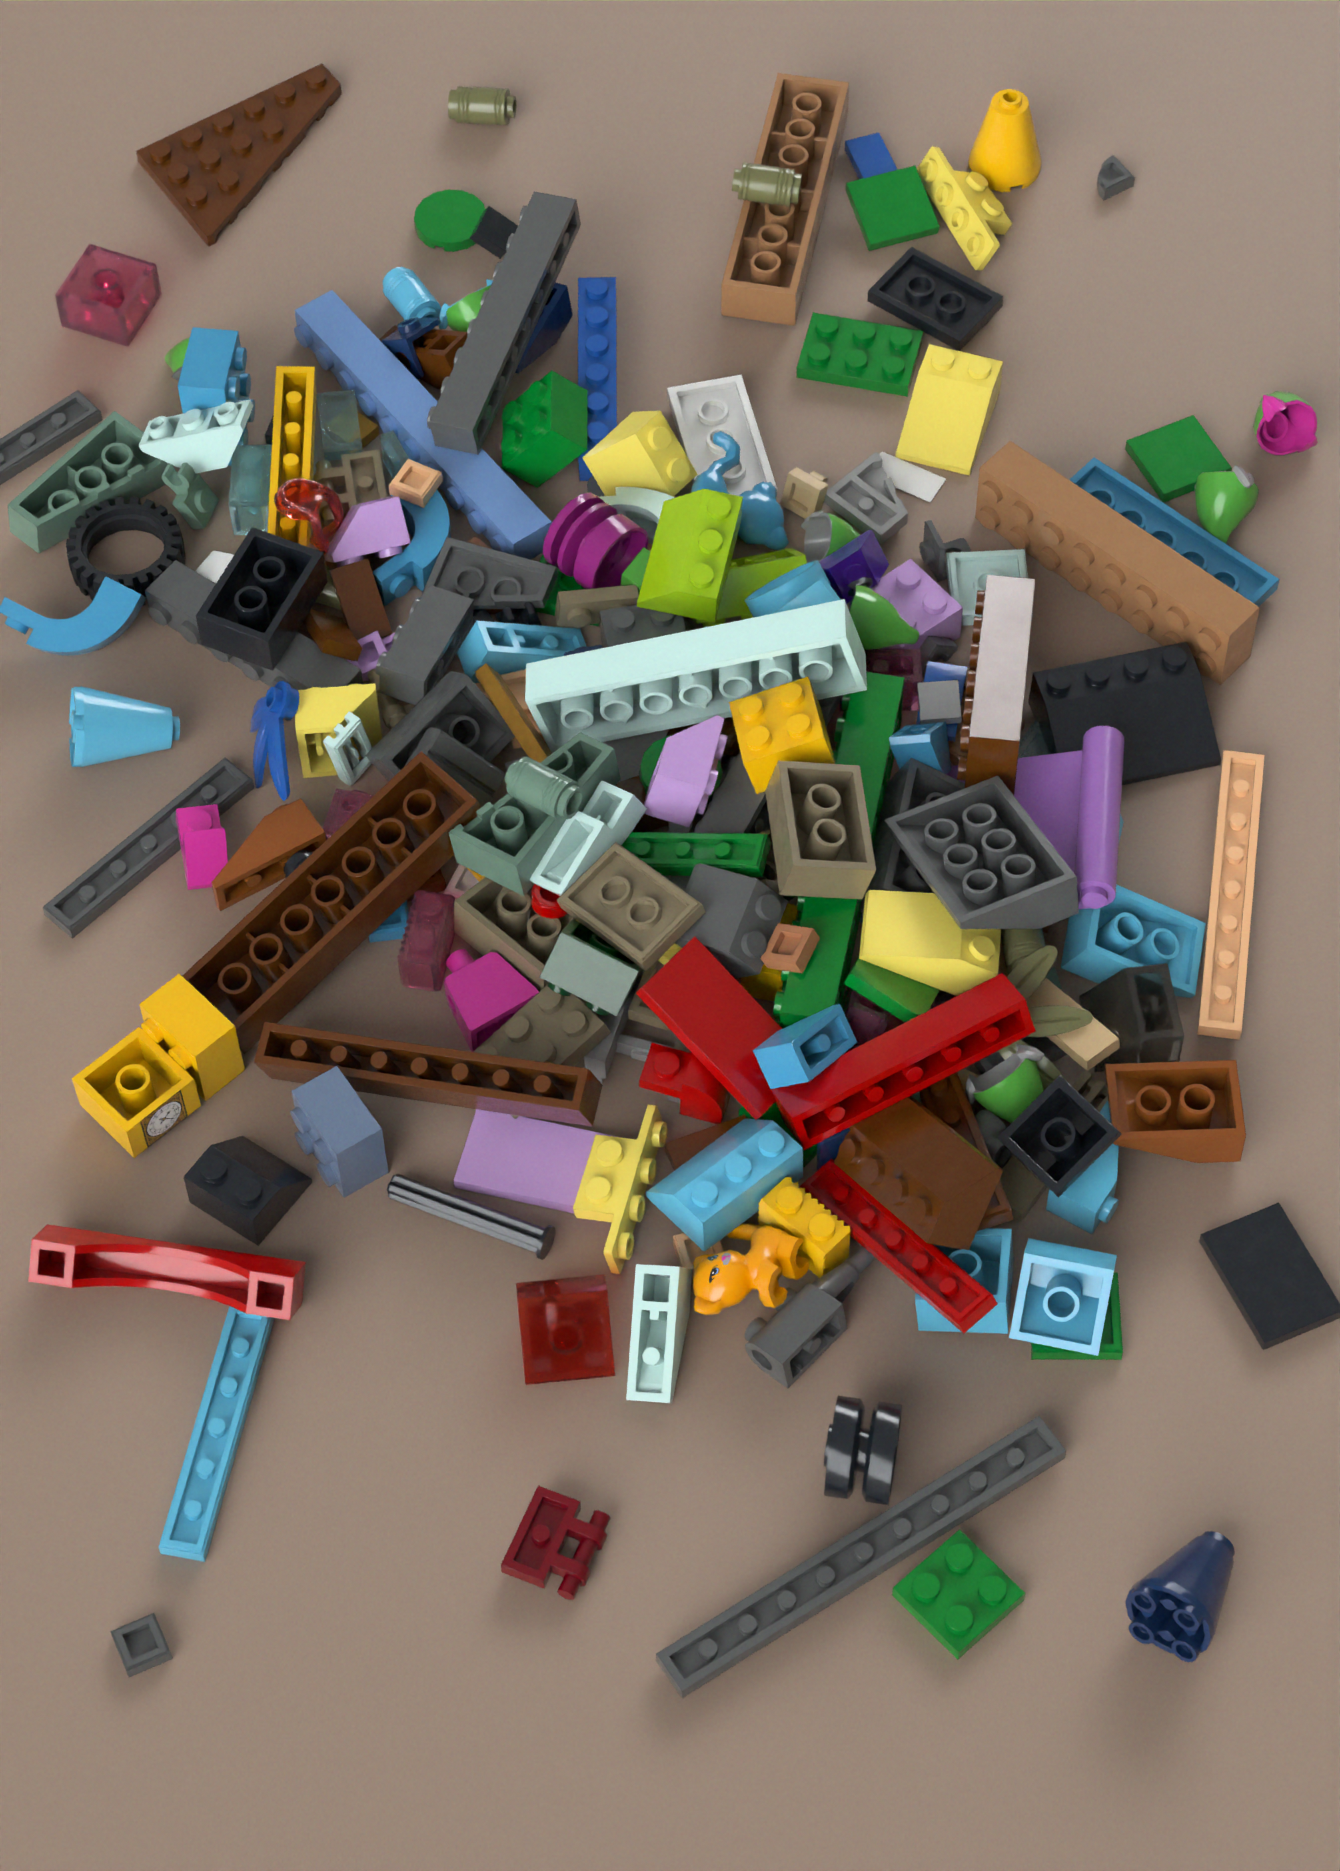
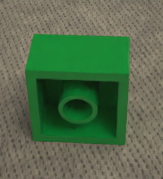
M551 370L539 381L532 383L529 389L518 398L510 401L504 407L501 415L503 421L501 442L502 469L537 488L587 450V390Z

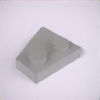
M877 452L873 453L826 492L824 503L862 532L872 530L880 545L907 524L908 513L902 500L896 496L895 485L891 477L887 478L882 467V458Z

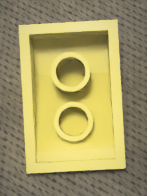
M929 344L918 372L898 443L896 458L970 476L1000 394L1003 361Z
M868 890L865 894L859 959L958 996L998 975L1001 929H960L935 893Z

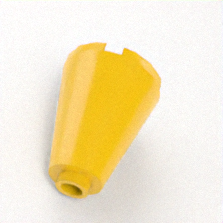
M1014 89L1001 90L993 96L969 154V169L971 168L973 172L984 176L991 190L1011 192V187L1022 185V189L1026 188L1038 178L1041 169V156L1028 98L1022 92Z

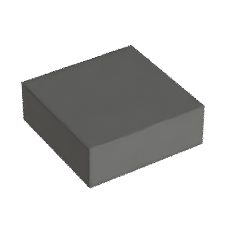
M155 1613L110 1631L128 1677L173 1659Z

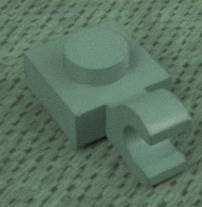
M183 463L178 472L171 464L167 465L161 477L163 482L176 494L172 504L193 530L204 529L219 501L218 497L200 474H195L194 469L188 463Z

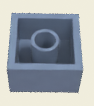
M337 1066L291 1091L295 1108L290 1113L299 1131L295 1132V1138L306 1155L313 1153L319 1162L317 1169L328 1187L335 1185L345 1198L389 1173L382 1128Z

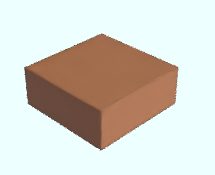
M778 923L767 944V949L760 959L767 968L803 974L820 937L813 928Z

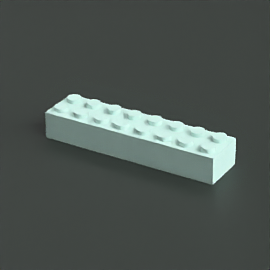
M845 599L527 663L525 702L550 751L555 752L580 732L600 742H607L698 724L716 715L723 718L732 717L729 702L805 677H809L818 700L867 690L866 653Z

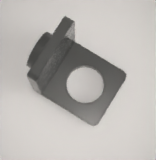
M931 520L925 521L923 542L919 544L920 554L923 562L929 565L937 582L947 579L945 554L947 552L972 551L964 538L943 543Z

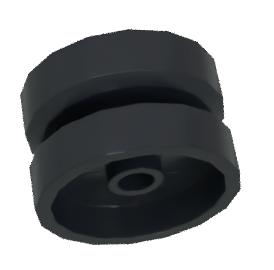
M838 1396L833 1424H829L825 1447L824 1466H826L824 1496L848 1499L853 1494L857 1472H863L862 1495L865 1501L889 1505L898 1449L902 1405L879 1401L873 1408L870 1429L863 1428L865 1406L862 1400Z

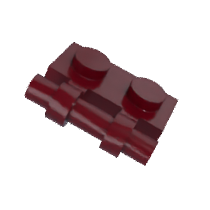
M538 1486L501 1563L502 1573L544 1589L551 1573L557 1574L563 1578L557 1593L565 1599L574 1600L579 1587L586 1585L591 1574V1570L588 1567L596 1550H602L608 1535L605 1530L611 1519L610 1516L605 1512L595 1510L589 1523L579 1520L577 1517L581 1510V1501ZM568 1537L580 1542L572 1559L560 1555Z

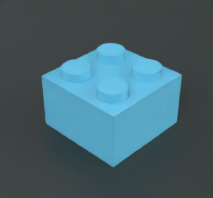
M986 1228L977 1231L969 1250L934 1245L987 1289L997 1302V1305L967 1332L1008 1334L1014 1267L1012 1229ZM917 1293L915 1294L919 1331L961 1332Z

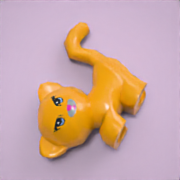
M742 1223L727 1234V1236L731 1239L750 1241V1250L747 1254L742 1255L739 1252L727 1250L717 1254H704L695 1257L693 1261V1289L696 1296L694 1310L703 1315L719 1314L723 1308L739 1304L753 1289L759 1291V1299L764 1306L776 1308L786 1300L788 1291L779 1286V1278L783 1275L786 1279L798 1280L806 1274L809 1268L808 1259L797 1255V1251L803 1243V1238L791 1236L774 1225L758 1226Z

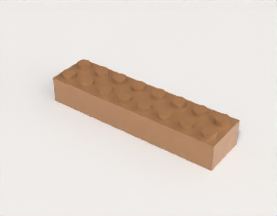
M784 73L777 74L754 164L795 169V173L802 174L798 204L790 203V207L748 200L743 201L721 284V315L795 326L848 116L849 82Z
M1012 441L1004 445L979 468L975 518L985 528L1000 534L1016 549H1025V552L1038 560L1044 568L1054 571L1070 582L1076 590L1085 592L1101 603L1107 611L1117 614L1129 622L1135 630L1148 635L1162 646L1187 641L1200 674L1211 678L1220 685L1251 656L1259 606Z

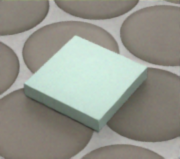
M1025 549L946 553L945 562L949 595L963 607L961 626L973 625L974 616H983L975 614L977 590L985 591L987 575L1028 578Z

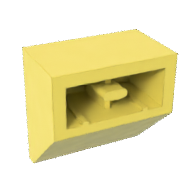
M356 683L348 686L312 687L298 690L300 699L295 714V729L303 778L338 775L323 740L328 735L333 739L337 737L334 728L338 723L346 727L347 723L344 717L349 711L361 719L372 748L382 739L375 683ZM351 737V743L353 747L357 749L353 737Z

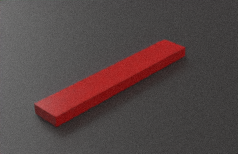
M832 1158L799 1186V1188H805V1193H811V1199H818V1204H824V1210H831V1215H837V1220H844V1226H850V1236L963 1334L997 1305L994 1296L936 1246L926 1243L834 1164L835 1161Z

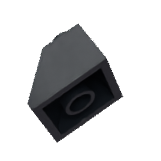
M1059 1075L997 1138L1043 1185L1057 1197H1060L1122 1134Z
M244 1136L210 1145L183 1176L191 1204L257 1246L260 1245L312 1183V1179Z

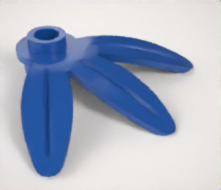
M279 681L274 687L269 688L265 697L260 698L255 703L250 733H255L258 730L253 753V772L256 788L262 786L268 754L270 772L275 788L280 798L285 801L290 795L283 720L290 721L295 716L300 696L299 691L291 688L288 682Z

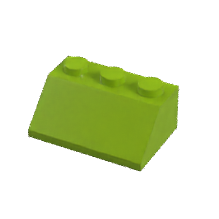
M701 489L664 501L640 589L637 607L712 623L716 622L741 524L742 496Z
M786 548L733 558L729 567L716 622L712 623L693 618L691 620L697 624L702 623L704 628L726 623L725 618L740 615L741 620L754 618L744 600L772 580L806 564V555L793 548Z

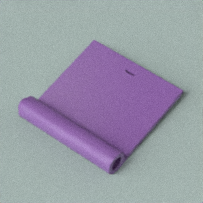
M1097 726L1086 731L1083 736V749L1081 751L1018 758L1014 797L1077 876L1079 909L1102 908L1112 903L1116 897L1124 736L1119 730L1110 726ZM958 765L951 766L952 770L946 775L957 780Z

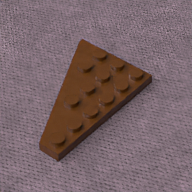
M321 63L137 150L138 162L209 247L217 242L216 236L227 223L232 224L238 217L239 211L246 208L262 189L261 183L270 172H276L281 167L282 161L290 156L304 140L305 131L315 120L320 121L325 115L326 109L338 100L342 95L341 84Z

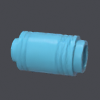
M396 267L385 275L382 283L383 293L404 320L414 317L437 318L440 316V304L413 270L405 267Z

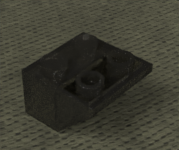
M1167 963L1124 968L1079 996L1080 1006L1091 1012L1092 1016L1115 1034L1120 1042L1118 1050L1093 1067L1094 1072L1105 1071V1064L1180 1061L1184 1032Z

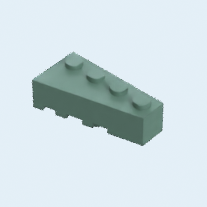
M113 411L7 505L10 532L37 553H41L69 538L70 528L76 527L75 520L79 516L86 518V510L93 506L99 511L100 502L108 500L110 506L115 505V498L123 497L125 504H129L131 497L142 498L166 485L161 476L169 463L142 452L139 443L144 432L116 411Z
M581 732L540 762L579 783V787L584 791L583 802L578 810L580 812L584 810L601 780L615 786L621 779L614 748ZM506 794L496 803L488 802L476 811L477 817L463 827L459 824L448 833L457 863L525 896L534 885L529 879L566 819L558 820Z

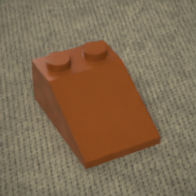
M1236 1060L1105 1064L1110 1121L1122 1134L1113 1143L1114 1145L1194 1163L1241 1161L1246 1130Z

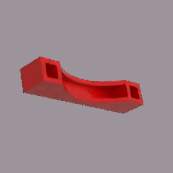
M47 1224L31 1239L28 1282L67 1288L123 1286L169 1290L211 1299L246 1314L291 1320L302 1305L306 1262Z

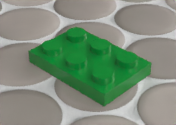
M813 312L797 364L796 378L908 397L923 342V331Z

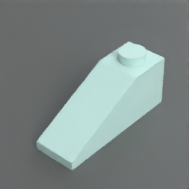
M636 1264L626 1400L672 1403L690 1313L693 1269Z

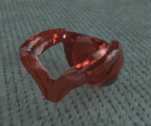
M303 478L288 480L279 487L274 495L277 511L291 519L309 521L313 529V534L309 539L310 544L323 552L324 555H327L329 552L328 547L330 546L328 537L337 532L344 519V511L339 496L332 489L312 480ZM324 500L331 509L334 521L322 529L319 508Z

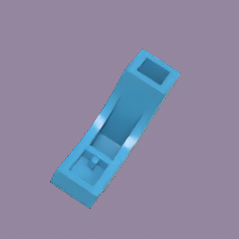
M438 490L435 491L424 508L400 499L407 530L413 539L403 550V553L397 554L372 572L384 606L394 599L404 596L414 585L423 592L446 537L451 538L448 509Z
M105 576L92 603L83 612L74 617L50 619L4 597L0 605V613L7 616L4 624L25 635L29 628L33 629L26 643L29 646L50 654L73 656L94 652L119 638L134 622L146 598L142 594Z

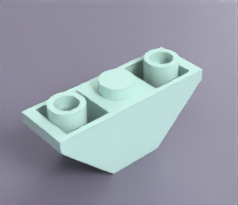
M251 400L236 403L226 402L217 407L203 410L193 409L184 414L169 417L159 416L148 422L139 447L142 452L178 468L183 463H188L194 469L195 474L226 468L254 405Z

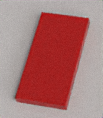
M694 936L636 994L748 1113L757 1120L776 1101L772 1093L774 1089H770L753 1050L782 1028Z

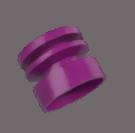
M589 492L580 494L572 499L558 513L544 539L543 555L548 563L557 567L567 576L574 577L575 582L585 589L621 586L623 572L643 547L647 549L649 538L645 529L623 514H617L615 508Z

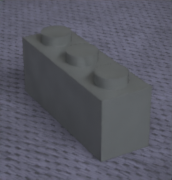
M429 585L422 598L417 597L413 601L406 624H400L397 627L388 653L382 652L377 661L375 672L379 675V693L416 705L442 679L473 627L474 599Z

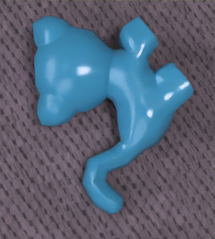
M722 431L714 434L713 442L726 451V455L714 461L706 471L697 476L691 492L708 489L729 494L722 475L740 464V446L732 436ZM771 482L758 483L751 491H745L739 495L743 497L738 536L746 544H764L770 549L781 550L788 545L789 541L784 529L783 510L776 501V488Z

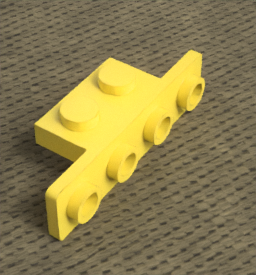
M932 146L918 166L917 171L925 191L974 270L982 271L999 248V241L993 233L1005 235L1012 223L1004 212V206L996 199L989 188L988 181L984 176L973 171L969 173L953 170L941 149Z
M647 1105L637 1139L595 1135L573 1206L576 1218L612 1222L603 1252L611 1273L621 1274L625 1260H629L633 1254L634 1228L636 1222H641L644 1217V1195L647 1185L653 1184L657 1169L655 1158L658 1148H663L666 1143L667 1123L662 1121L657 1105Z

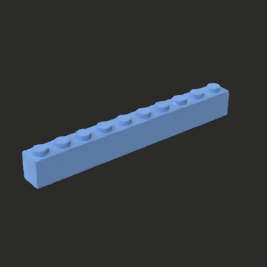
M333 290L295 310L297 327L294 328V332L299 343L304 348L309 347L315 353L321 367L324 370L329 369L337 377L341 388L346 393L351 392L356 397L363 412L367 416L372 415L379 422L387 438H394L407 459L442 472L443 482L439 488L445 493L447 501L453 509H460L472 529L477 534L482 533L490 541L493 550L530 560L543 553L544 539L552 524L549 518L482 448L477 455L435 446L431 429L427 426V418L431 407L436 406L438 401Z

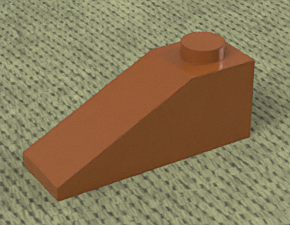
M301 798L290 804L281 805L272 813L264 816L211 882L216 906L220 911L284 879L286 876L284 874V866L292 855L301 850L314 852L326 841L325 831Z

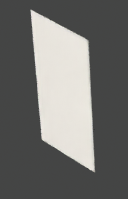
M885 452L880 453L882 467L887 478L891 477L895 488L925 501L931 502L946 478Z

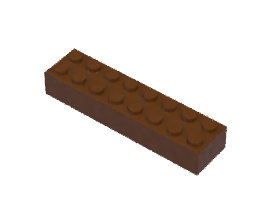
M421 751L183 975L197 991L235 1025L240 1050L244 1054L260 1040L264 1022L277 1024L454 856L448 832L459 824L463 827L477 817L476 811L481 808L478 800Z

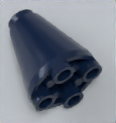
M1207 1531L1202 1536L1194 1538L1135 1583L1125 1601L1127 1614L1131 1620L1129 1625L1131 1635L1137 1641L1144 1644L1152 1643L1166 1652L1175 1654L1185 1662L1195 1661L1200 1653L1207 1650L1216 1631L1234 1564L1233 1556L1235 1550L1232 1543L1220 1533Z

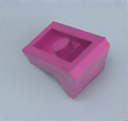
M213 804L176 809L175 816L188 890L211 888V882L228 862L225 828H221L218 806Z

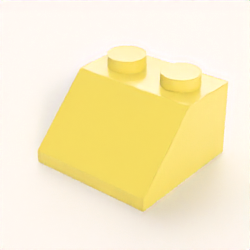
M661 411L632 412L582 457L605 496H616L615 487H639L656 490L674 497L698 475Z

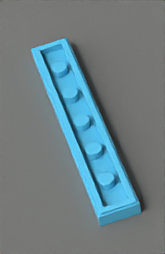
M229 1306L160 1540V1554L206 1561L275 1318L246 1314Z

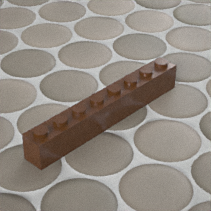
M264 1022L254 1063L271 1079L305 1084L337 1066L352 1088L357 1092L592 1127L603 1086L588 1068Z

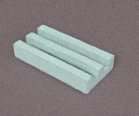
M349 711L344 717L347 723L346 727L338 723L334 728L337 737L333 739L328 735L323 740V743L339 779L351 786L372 764L365 756L372 749L361 719ZM351 737H353L357 749L353 747L350 740ZM359 753H360V756L363 757V759H362L361 761H359V759H358Z

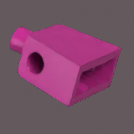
M459 949L453 952L446 960V966L452 972L444 980L446 1000L472 1052L539 993L535 986L497 952H489L474 960L466 949Z

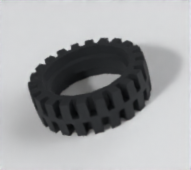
M118 497L115 498V505L110 506L108 500L99 503V511L93 506L86 510V518L79 516L75 520L76 527L70 528L68 533L69 539L66 541L68 563L73 580L85 596L90 595L92 601L105 576L142 594L146 598L145 590L175 560L185 565L184 541L176 518L172 513L168 515L167 508L159 505L156 508L155 502L146 499L144 504L141 505L139 497H131L129 504H125L124 498ZM138 530L150 533L159 538L164 544V550L159 559L148 568L133 574L114 575L102 572L93 567L89 562V554L92 548L103 538L120 531Z

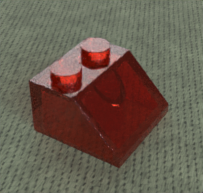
M605 1274L516 1283L525 1385L615 1376Z

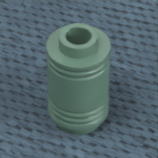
M523 757L519 761L513 762L505 775L506 789L509 795L558 820L563 818L571 819L582 805L584 791L579 787L577 781L529 757Z

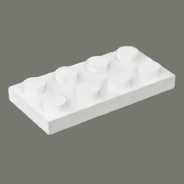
M742 375L667 388V399L681 446L698 475L706 471L714 461L725 457L726 451L713 442L714 434L722 431L732 436L740 446V464L722 475L729 494L739 496L745 491H751L756 484L761 482H771L776 488L777 494V486ZM695 476V477L692 479L693 484H694V482H695L697 476Z

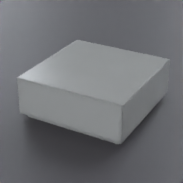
M958 680L917 683L920 724L946 722V724L961 723Z

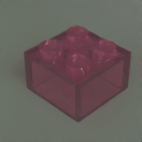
M89 244L55 294L61 326L129 347L162 296L157 265Z

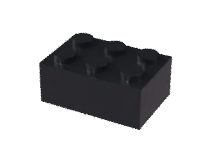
M252 527L196 614L201 645L273 671L328 582L324 553Z

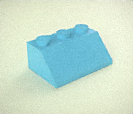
M743 1119L646 1191V1197L705 1252L758 1212L760 1200L785 1177H792V1183H796L803 1178V1147L773 1120Z

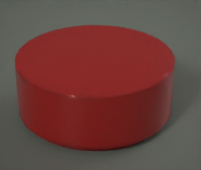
M534 884L531 892V905L538 915L549 919H557L568 914L561 909L557 902V899L560 897L559 895Z

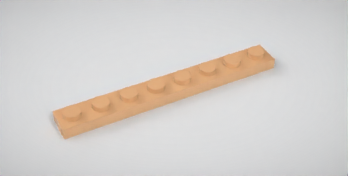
M1223 750L1197 1035L1240 1040L1242 1033L1265 756L1262 754Z

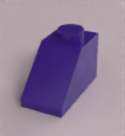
M872 530L864 532L819 561L831 583L830 586L841 600L845 599L846 604L853 599V596H848L850 588L847 585L863 577L872 578L873 584L870 587L871 589L878 584L889 566Z

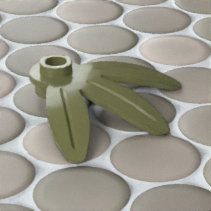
M1047 945L1032 953L1008 975L1009 981L1026 1001L1039 988L1051 970L1058 953L1055 946ZM1052 1005L1028 1008L1036 1032L1026 1037H1044L1071 1032L1091 1023L1093 1016L1087 1010L1070 1006ZM1020 1039L998 1050V1052L1006 1060L1016 1053V1044L1031 1045ZM1045 1055L1041 1060L1036 1061L1043 1090L1059 1075L1066 1080L1058 1068Z

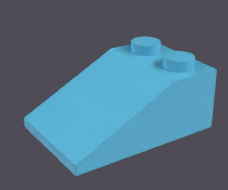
M1116 884V897L1112 903L1098 909H1079L1078 914L1069 917L1061 968L1099 984L1192 998L1196 994L1206 923Z

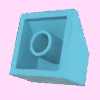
M1028 1238L1009 1338L1098 1356L1117 1255Z

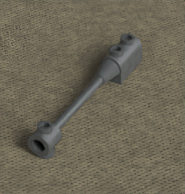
M980 1110L974 1115L992 1161L1002 1169L1011 1159L1012 1154L997 1137L1007 1127L994 1114L986 1110ZM862 1246L847 1262L838 1265L813 1283L805 1284L798 1292L790 1287L786 1288L788 1291L787 1298L784 1303L775 1308L778 1312L768 1322L761 1317L755 1318L745 1331V1339L748 1341L745 1344V1349L751 1360L766 1374L786 1388H789L847 1329L842 1303L858 1281L859 1275L876 1257Z

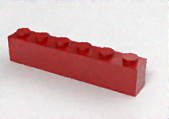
M1001 973L842 1054L811 1081L772 1090L785 1125L803 1147V1150H806L1036 1031L1025 998L1009 979Z

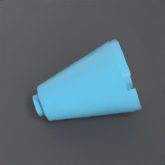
M83 686L71 689L69 707L71 738H69V751L72 767H85L170 749L172 740H179L180 719L179 716H172V710L169 707Z

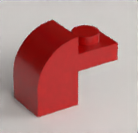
M651 1043L639 1079V1087L679 1098V1114L716 1125L722 1123L731 1096L730 1092L693 1053Z

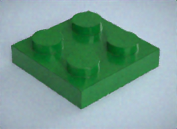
M959 1529L893 1587L892 1596L958 1660L1024 1601L1025 1592Z

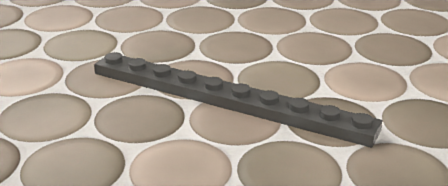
M1040 1416L1036 1417L656 1653V1662L681 1698L687 1696L1065 1459L1066 1449Z

